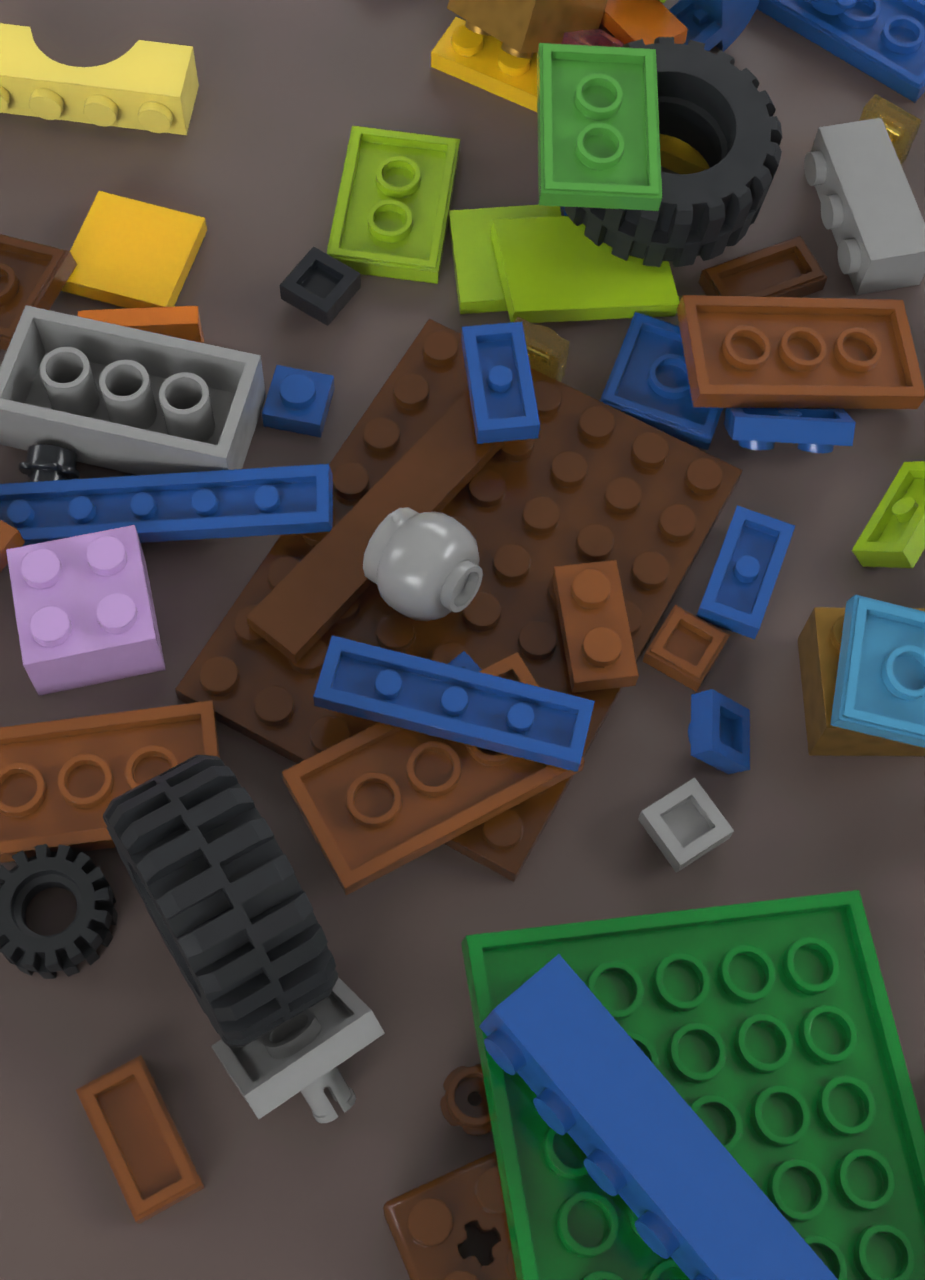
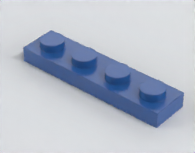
M333 635L331 636L313 696L314 706L575 772L578 771L595 703L593 700Z

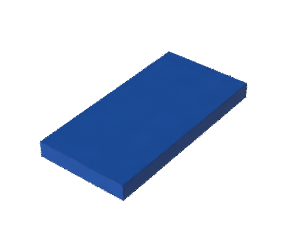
M810 0L759 1L757 6L759 11L915 103L925 92V0H857L853 8L837 15H828L817 11L811 5Z

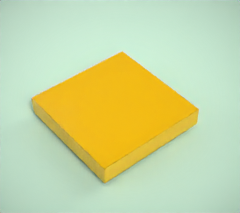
M98 191L70 250L77 266L61 291L124 308L173 307L206 235V219L193 214Z

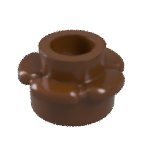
M481 1064L471 1067L460 1066L454 1069L447 1076L443 1084L446 1092L445 1096L441 1098L440 1107L444 1118L451 1126L459 1125L463 1127L464 1133L468 1135L481 1136L491 1132L492 1127ZM471 1093H478L481 1096L482 1102L478 1106H473L469 1103L468 1096Z

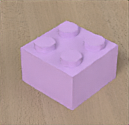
M135 525L6 549L22 662L39 696L166 670L146 560Z

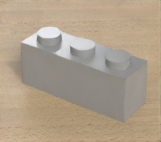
M882 118L819 127L811 152H808L805 156V177L808 184L816 188L821 201L822 222L826 229L832 230L838 246L839 267L844 274L849 275L856 295L920 285L925 274V222Z

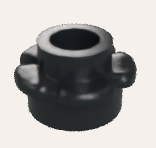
M52 445L29 446L26 462L19 463L18 467L22 474L28 475L30 478L29 482L79 479L80 472L76 470L78 455L68 449Z

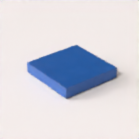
M635 312L600 401L683 442L708 450L723 408L693 407L680 327Z

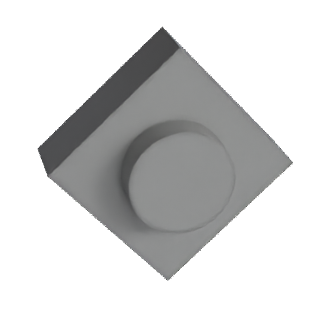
M695 777L642 810L638 818L641 825L676 873L730 839L734 832Z

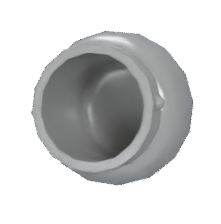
M409 507L398 508L378 525L364 553L363 571L365 577L377 584L381 597L389 606L402 615L416 621L436 620L445 617L450 612L462 611L477 594L483 577L482 568L479 566L480 558L477 542L474 536L453 517L435 511L418 513Z

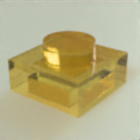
M875 94L864 106L859 121L882 118L900 164H902L908 157L922 120Z
M517 317L514 322L522 321L530 367L561 382L565 375L570 341L561 338L549 327L535 325Z

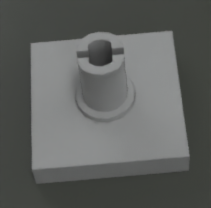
M338 977L334 988L327 998L246 1046H227L221 1039L211 1047L258 1120L301 1091L312 1109L315 1120L319 1123H328L337 1119L338 1115L324 1093L323 1089L327 1087L333 1099L338 1102L344 1113L356 1101L354 1091L347 1085L337 1066L385 1033L372 1010Z

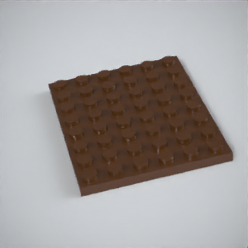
M429 319L330 462L329 466L333 474V527L468 390L460 333ZM530 367L540 420L539 437L536 439L507 441L440 512L453 517L466 527L477 542L480 558L479 566L482 568L483 577L477 594L466 608L460 612H450L445 617L436 620L416 621L402 615L389 606L381 597L377 584L373 582L295 664L248 627L246 616L328 532L280 535L175 688L177 698L186 704L213 700L217 721L298 764L379 723L314 706L313 696L332 635L445 664L450 663L465 651L482 670L518 652L539 687L595 701L582 754L584 759L623 687L572 693L552 581L554 566L617 560L637 663L738 484L743 470ZM574 775L444 844L515 882Z

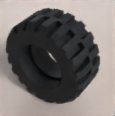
M658 37L654 40V44L647 45L644 44L643 39L624 44L623 47L656 49L659 133L688 143L704 157L710 168L692 174H671L661 171L662 201L659 211L565 207L564 210L576 226L582 223L586 226L584 235L597 246H600L603 242L613 248L612 255L626 261L630 255L643 259V265L660 267L662 261H673V267L694 265L696 256L699 255L703 261L711 260L723 254L726 246L736 245L746 235L749 226L755 222L779 166L782 153L779 147L783 138L781 123L777 116H773L776 108L766 90L761 92L757 90L760 83L758 79L747 68L741 71L735 67V59L721 50L716 55L704 50V43L689 40L688 45L674 43V37Z
M195 755L112 799L103 814V819L119 856L188 986L191 988L215 1031L227 1046H246L330 995L338 980V973L335 970L336 963L328 949V941L324 931L313 913L314 909L305 891L302 890L290 862L276 842L273 832L256 809L254 801L246 789L242 788L238 783L235 774L228 766L224 765L219 757Z

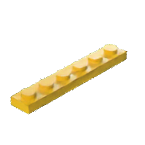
M455 17L431 51V67L537 112V53H533V57L529 59L510 55L502 50L503 42L493 36H485L469 30L465 26V20ZM660 134L662 167L679 174H692L710 168L704 157L688 143L672 136Z

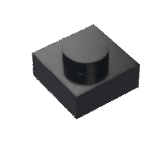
M313 246L280 284L281 299L328 326L361 288V274Z

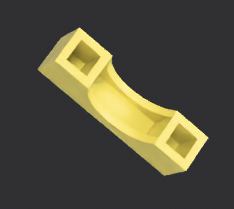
M0 23V113L40 117L46 120L56 119L89 123L103 127L114 126L147 130L153 133L187 135L199 87L193 46L138 40L128 52L114 61L92 67H74L61 64L46 56L37 47L29 26Z

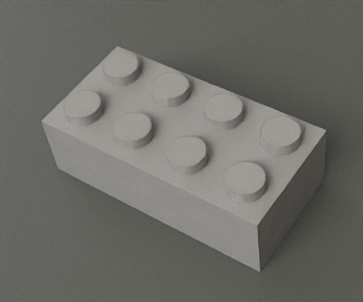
M25 305L0 366V445L27 451L28 447L32 445L57 446L78 455L77 462L136 475L242 469L266 398L261 355Z

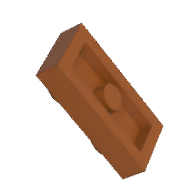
M617 560L554 566L552 581L572 693L636 686L639 673Z

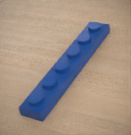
M329 464L5 483L0 484V520L19 530L25 541L23 546L135 525L140 543L329 532L333 528V474Z

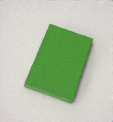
M539 43L537 52L539 205L659 211L662 201L656 49Z

